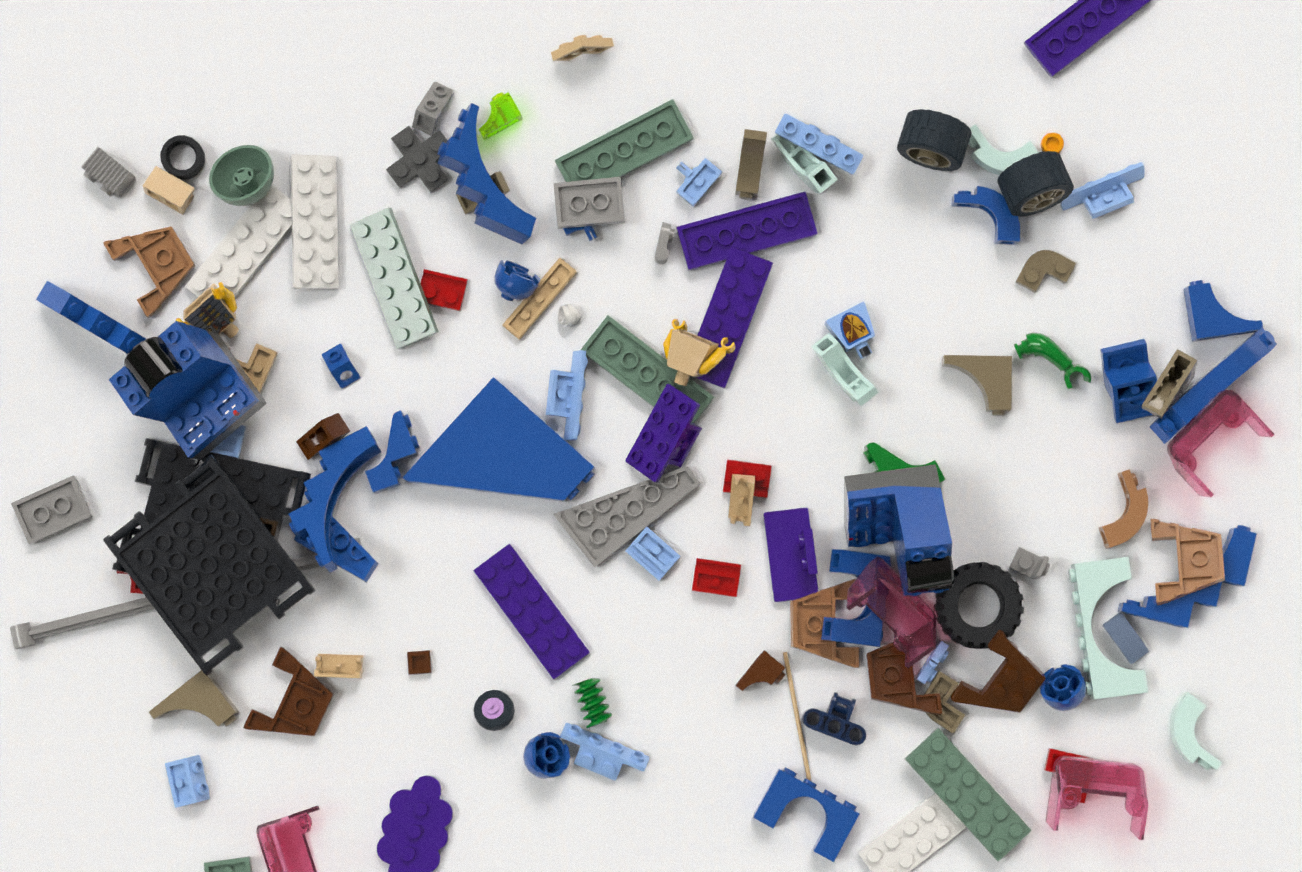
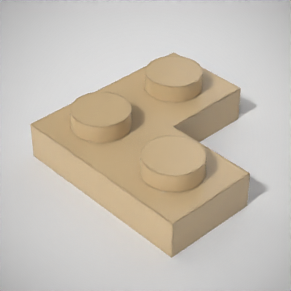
M586 35L574 37L573 42L560 44L559 49L551 52L553 61H570L582 54H599L614 47L612 38H603L602 35L587 38Z
M256 343L248 363L240 360L237 361L261 393L278 352Z

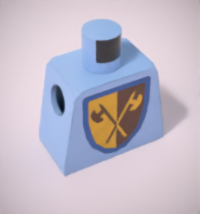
M864 301L825 321V326L840 343L845 352L855 348L860 359L872 354L867 342L875 337V333Z

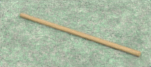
M784 652L783 657L806 777L808 780H812L788 654Z

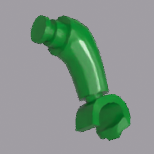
M1042 333L1026 334L1027 339L1021 341L1022 344H1014L1020 359L1025 354L1027 356L1034 354L1035 357H1043L1060 371H1064V381L1068 389L1072 388L1069 379L1070 375L1076 371L1083 374L1084 381L1091 382V375L1088 369L1080 364H1072L1073 360L1052 339Z

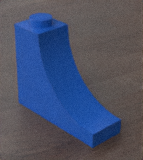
M1203 280L1189 282L1190 286L1183 289L1192 342L1254 333L1263 327L1262 320H1245L1225 310L1215 298L1210 283L1203 284Z

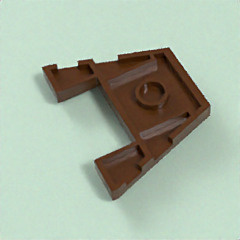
M932 626L866 654L871 700L930 714L942 715L940 693L916 695L911 650L934 648Z
M999 629L989 642L988 647L989 650L1005 657L1004 661L982 690L961 680L953 691L951 700L958 703L1020 713L1044 682L1045 675Z
M280 647L272 666L292 674L293 677L274 718L251 709L243 728L315 736L334 693L314 677L284 647Z

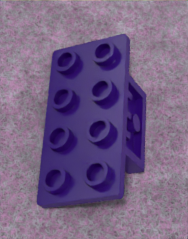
M666 384L625 460L626 463L656 483L659 482L668 464L681 467L702 430L697 424L691 423L700 404L671 384Z
M808 508L765 512L763 516L774 602L795 600L818 592L816 576L818 571Z

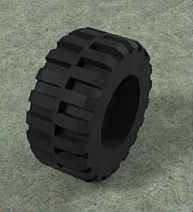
M973 562L962 565L949 573V590L936 593V604H934V611L937 614L936 620L941 625L945 635H948L953 642L963 645V647L986 649L989 648V642L999 629L1006 634L1007 638L1015 633L1014 630L1016 627H1019L1022 621L1020 617L1024 612V607H1022V600L1024 599L1023 594H1020L1018 589L1020 586L1017 581L1011 578L1012 575L1008 571L1005 572L1000 566L987 562ZM974 584L990 587L997 594L1000 602L998 616L991 624L984 627H974L967 624L961 618L958 611V599L961 593L967 587Z

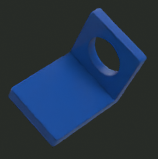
M341 343L322 354L328 369L341 389L361 378ZM343 372H352V375L349 379H340V376Z

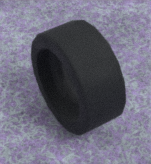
M178 135L168 139L160 152L161 163L164 169L181 180L197 176L205 163V153L200 144L192 137L186 135ZM178 145H188L196 154L194 164L187 170H178L170 162L171 151Z

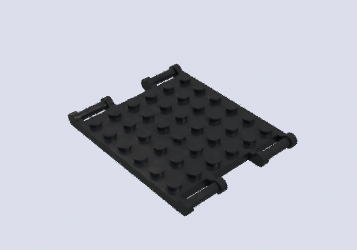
M146 438L144 443L146 448L139 475H136L134 482L151 486L144 516L150 524L184 497L175 485V482L180 478L183 480L206 462L208 456L212 455L260 518L281 522L277 535L278 541L284 515L289 516V513L301 507L306 488L304 482L310 479L311 474L209 452L201 460L188 458L179 445ZM156 448L160 449L154 477L151 479L147 478L154 449ZM211 468L188 486L189 490H194L215 473ZM293 478L298 479L292 507L286 508ZM265 524L267 528H272V525ZM135 528L123 537L120 547L129 541L132 535L135 536L143 528ZM116 560V563H113L112 570L127 573L118 560ZM277 598L275 602L278 606L280 603V599Z
M212 455L208 456L206 462L183 480L180 478L175 482V485L184 497L149 524L143 513L138 511L134 514L132 520L113 535H108L103 539L107 547L206 676L213 672L212 669L235 651L239 652L244 648L233 633L268 606L275 616L281 619L285 616V612L306 595H311L316 591ZM212 468L215 473L194 490L190 491L188 486ZM140 525L143 530L120 548L117 546V542ZM299 582L302 588L278 606L275 600ZM227 639L230 643L227 647L206 662L203 659L204 655Z

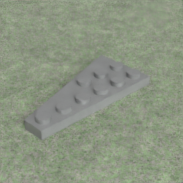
M685 466L663 474L658 483L646 480L554 513L553 515L592 565L596 567L697 488L701 482L689 467Z

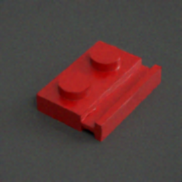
M424 269L420 284L428 304L461 311L468 279Z
M727 459L723 492L731 493L732 474L755 476L753 497L768 498L772 465Z
M696 558L692 591L737 597L741 565Z

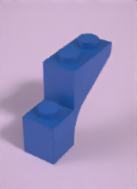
M401 410L393 414L385 458L376 467L365 471L374 494L400 485L399 479L402 478L398 465L394 467L393 463L418 455L417 449L420 446L416 435L411 436L409 430L412 427V423L408 414L404 415Z

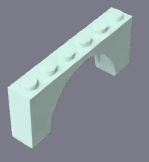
M1129 557L1071 564L1068 574L1070 582L1074 583L1075 591L1072 592V601L1074 605H1077L1078 614H1075V623L1077 628L1080 627L1081 636L1078 637V644L1080 650H1083L1084 653L1081 665L1083 673L1087 674V682H1085L1086 695H1090V699H1102L1148 693L1145 670L1126 669L1107 659L1097 647L1091 628L1093 610L1100 597L1115 584L1132 579Z

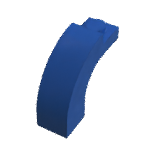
M982 186L975 188L974 195H971L970 191H958V194L953 195L951 207L979 208L990 215L995 225L994 244L1017 245L1020 242L1018 216H1013L1010 213L1003 195Z

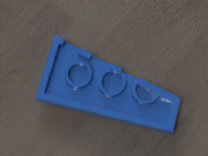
M332 516L330 540L336 565L367 583L379 563ZM299 534L293 539L295 542L318 555L316 549H311L306 539L303 540Z

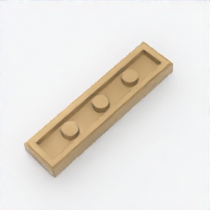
M559 258L540 280L533 295L524 299L502 326L520 340L576 275L577 271L562 258Z

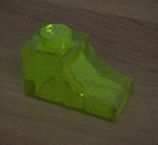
M501 92L492 97V101L489 102L491 114L487 122L479 128V133L485 141L523 120L522 114L509 92L505 94Z

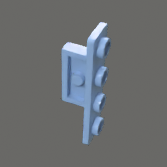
M788 114L783 115L775 130V134L851 175L855 173L863 158V154L840 143V140L835 136H827L818 127L811 124L807 125Z
M1143 163L1129 165L1123 170L1109 173L1101 179L1090 181L1084 186L1074 189L1066 199L1060 202L1062 210L1064 211L1084 203L1090 216L1094 219L1134 203V197L1127 185L1144 178Z
M584 350L573 351L571 372L550 370L546 415L566 418L564 440L568 441L577 440L581 430L579 418L583 409L581 399L582 391L585 388L584 370L588 363L586 351Z
M566 723L560 735L561 738L580 745L574 764L614 781L617 779L622 764L645 771L650 758L641 751L632 750L619 742L603 738L601 735L591 733L575 724Z

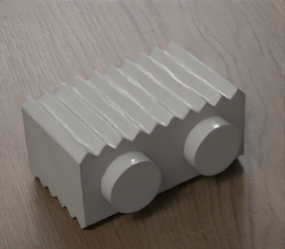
M99 147L93 151L81 166L85 170L83 175L93 183L96 180L102 184L100 189L110 197L113 194L118 198L121 197V194L124 193L136 178Z

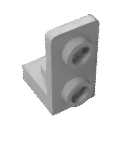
M433 82L416 108L412 127L432 136L436 130L439 115L452 97L454 90L438 82Z
M1018 547L1009 568L1031 579H1038L1042 575L1045 576L1050 567V564L1047 563L1049 557H1039Z

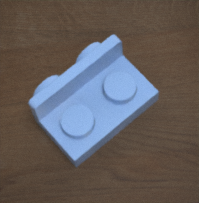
M200 755L165 763L175 808L210 799Z

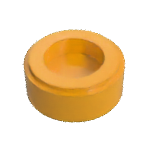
M1057 133L1046 134L1041 140V150L1043 152L1055 151L1060 153L1064 146L1063 138Z

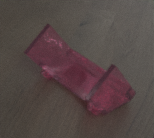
M1232 390L1220 391L1167 445V452L1176 472L1199 496L1211 498L1214 494L1194 473L1197 461L1192 453L1222 423L1228 428H1237L1245 421L1258 436L1273 437L1275 435L1244 400Z
M874 558L849 587L846 608L850 611L855 606L863 607L867 605L894 632L893 643L899 651L905 653V666L909 668L936 648V615L919 595L903 596L900 576L882 558Z
M1060 756L1055 760L1045 820L1053 831H1058L1061 809L1077 807L1081 800V794L1091 793L1126 797L1125 809L1132 815L1130 831L1139 840H1144L1148 797L1145 774L1139 765L1073 756Z
M318 805L258 825L256 830L257 838L268 872H317L305 833L310 832L312 826V819L309 813L320 810Z

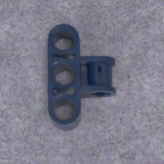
M834 692L827 712L810 708L802 714L803 724L812 730L852 745H860L866 739L865 729L849 721L856 699L849 700ZM837 703L846 705L847 707H842L840 705H837ZM810 712L817 713L819 717L815 725H810L807 722L806 718ZM832 720H836L840 724V729L836 733H831L828 730V724ZM854 728H858L861 731V738L858 741H852L849 737L850 731Z

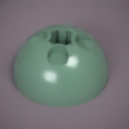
M242 145L232 148L221 155L214 163L209 175L210 188L219 199L227 204L234 206L252 205L260 201L269 192L274 180V166L269 154L258 146Z

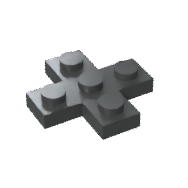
M407 126L391 138L403 157L389 166L386 171L399 188L418 176L429 192L432 193L448 181L447 176L436 163L440 158V155L437 154L442 142L446 143L448 141L440 130L423 143H421L410 126Z

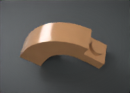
M1130 469L1117 473L1126 498V506L1122 516L1113 523L1098 527L1106 549L1131 539L1140 530L1147 516L1146 488L1137 490L1138 480L1136 475L1131 473Z

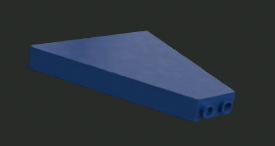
M493 377L402 478L411 483L565 502L567 499L572 500L579 493L580 490L577 488L582 482L587 484L595 475L592 472L595 467Z

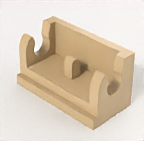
M155 166L143 184L145 194L182 215L194 198V187Z
M732 474L728 514L732 524H735L736 521H741L744 526H751L755 476Z
M318 654L315 658L316 669L314 670V677L362 678L364 655Z

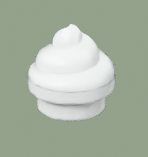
M571 304L559 307L558 322L564 326H572L582 317L581 313Z

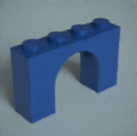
M832 549L829 572L853 575L860 579L866 588L867 602L862 613L854 619L824 617L821 640L880 647V642L883 639V619L886 615L885 600L889 591L887 583L888 575L891 571L890 556Z
M786 767L784 770L778 768L752 817L774 828L784 808L793 799L810 797L817 800L825 811L826 821L812 850L834 862L860 813L855 811L857 806L846 800L842 804L835 800L837 795L825 789L822 793L815 789L817 784L805 778L802 782L795 778L797 773Z

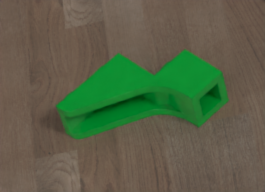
M874 442L864 446L866 450L863 452L864 457L869 464L873 463L876 469L875 472L936 464L939 482L941 483L946 480L935 460L924 465H910Z

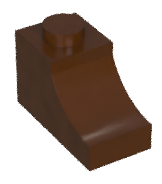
M336 413L319 421L299 438L296 443L307 460H310L318 455L320 450L341 440L350 430L340 414Z
M763 650L735 686L743 691L749 685L756 682H767L769 685H772L774 682L778 684L785 676L783 672L785 667Z

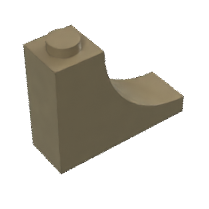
M744 130L735 195H739L740 199L752 200L753 197L757 198L767 132Z
M1177 349L1143 402L1142 408L1162 419L1173 401L1180 393L1184 394L1194 378L1197 360Z
M944 355L942 357L943 367L957 369L974 380L983 394L986 412H992V416H1005L1006 412L1012 410V356Z
M202 670L149 711L153 719H158L174 710H193L210 718L218 727L222 725L229 726L237 719L235 715L239 713L238 709L211 674L206 676Z

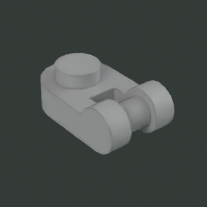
M662 222L654 259L658 264L667 262L670 255L667 244L672 242L675 229H671V224Z

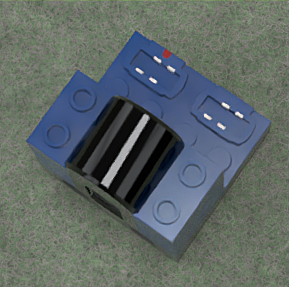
M175 321L158 337L148 338L133 347L125 357V366L109 379L132 415L164 422L187 457L198 460L204 458L267 404L219 334L179 321Z
M936 464L844 476V528L848 547H864L870 544H886L893 541L903 596H918L922 593L930 592L941 593L952 588L954 585L951 557L952 539Z

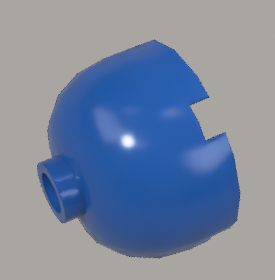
M501 260L495 272L494 282L497 289L502 292L501 297L508 301H513L514 299H527L533 295L540 283V278L535 273L533 277L527 273L529 269L517 263L506 260L504 264L503 260Z
M1063 664L1061 668L1054 670L1052 667L1044 673L1045 680L1039 688L1044 701L1050 707L1060 711H1069L1082 703L1086 694V683L1080 670L1074 666Z
M553 732L538 734L530 739L525 746L523 753L524 764L527 770L534 776L541 779L560 776L563 770L567 769L570 760L569 748L567 744H563L559 739L561 737Z

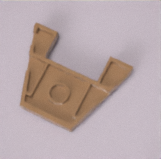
M172 226L103 242L114 261L135 250L156 285L154 290L137 299L148 318L156 312L196 266Z
M1150 519L1152 541L1176 539L1179 581L1155 583L1157 605L1165 604L1225 580L1221 534L1197 528L1190 529L1171 522L1170 524L1164 523L1158 519Z
M851 579L790 601L791 647L853 668H859V647H836V641L821 640L824 617L836 618L835 600H858V579Z

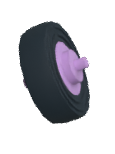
M490 690L478 697L473 711L474 717L481 727L486 730L497 731L510 724L515 709L513 701L506 693L500 690Z

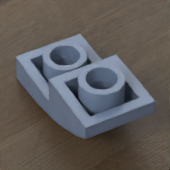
M1121 612L1102 625L1130 664H1133L1149 652Z

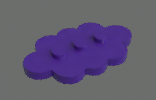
M425 775L419 777L414 782L411 790H399L390 799L389 807L391 813L386 815L382 821L381 827L384 836L377 844L379 858L390 864L388 872H432L440 863L439 849L444 847L448 841V832L445 827L453 818V809L447 801L440 799L441 784L433 776Z

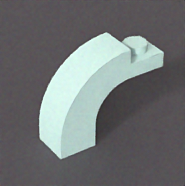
M976 124L970 127L972 134L969 145L971 148H976L971 158L980 167L993 174L1000 175L1013 163L1039 153L1031 141L1015 151H999L988 143Z
M777 134L770 138L790 168L814 192L822 193L838 180L827 164L819 161L812 153Z
M830 333L811 346L826 370L853 402L856 401L862 406L879 393L876 387L855 367L840 343Z
M1183 692L1176 701L1170 716L1172 742L1178 753L1188 763L1193 764L1198 758L1197 763L1204 769L1209 770L1211 768L1217 770L1222 762L1199 745L1194 733L1196 720L1206 705L1189 692Z

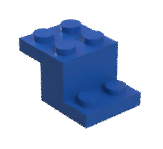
M1145 339L1100 349L1104 386L1112 399L1116 423L1154 415L1142 408L1143 402L1157 382V376L1148 360Z

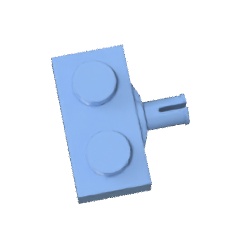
M706 158L699 166L692 170L683 162H680L676 169L686 177L676 193L694 207L720 177L722 171Z
M938 641L915 680L922 684H925L926 681H932L937 673L934 670L939 662L943 663L949 654L947 651L949 645L943 641Z

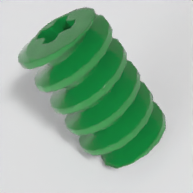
M590 678L572 685L579 686L574 693L582 695L577 702L585 703V706L580 711L588 712L583 717V720H591V723L586 728L607 722L612 716V713L604 712L609 708V704L601 703L606 699V696L599 695L603 687H596V684L601 681L600 678Z

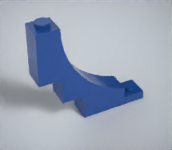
M1261 327L1225 356L1189 390L1177 398L1168 408L1163 418L1158 417L1150 425L1152 431L1164 444L1168 442L1213 399L1277 345L1273 335Z
M1237 525V528L1229 529L1226 542L1222 548L1225 574L1223 583L1239 587L1245 586L1257 533L1250 532V527ZM1222 582L1162 605H1157L1156 596L1144 597L1142 607H1140V602L1127 599L1126 603H1119L1117 612L1180 628H1188L1194 603L1208 607H1217Z

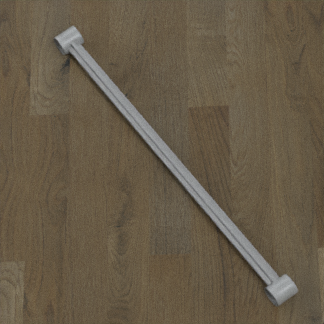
M354 538L361 545L360 538ZM317 554L293 559V562L300 571L320 567L315 558ZM145 597L31 626L30 622L10 627L14 648L21 649L28 645H35V639L155 608Z

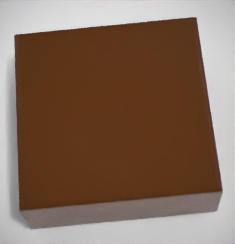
M430 650L407 652L409 675L432 673Z

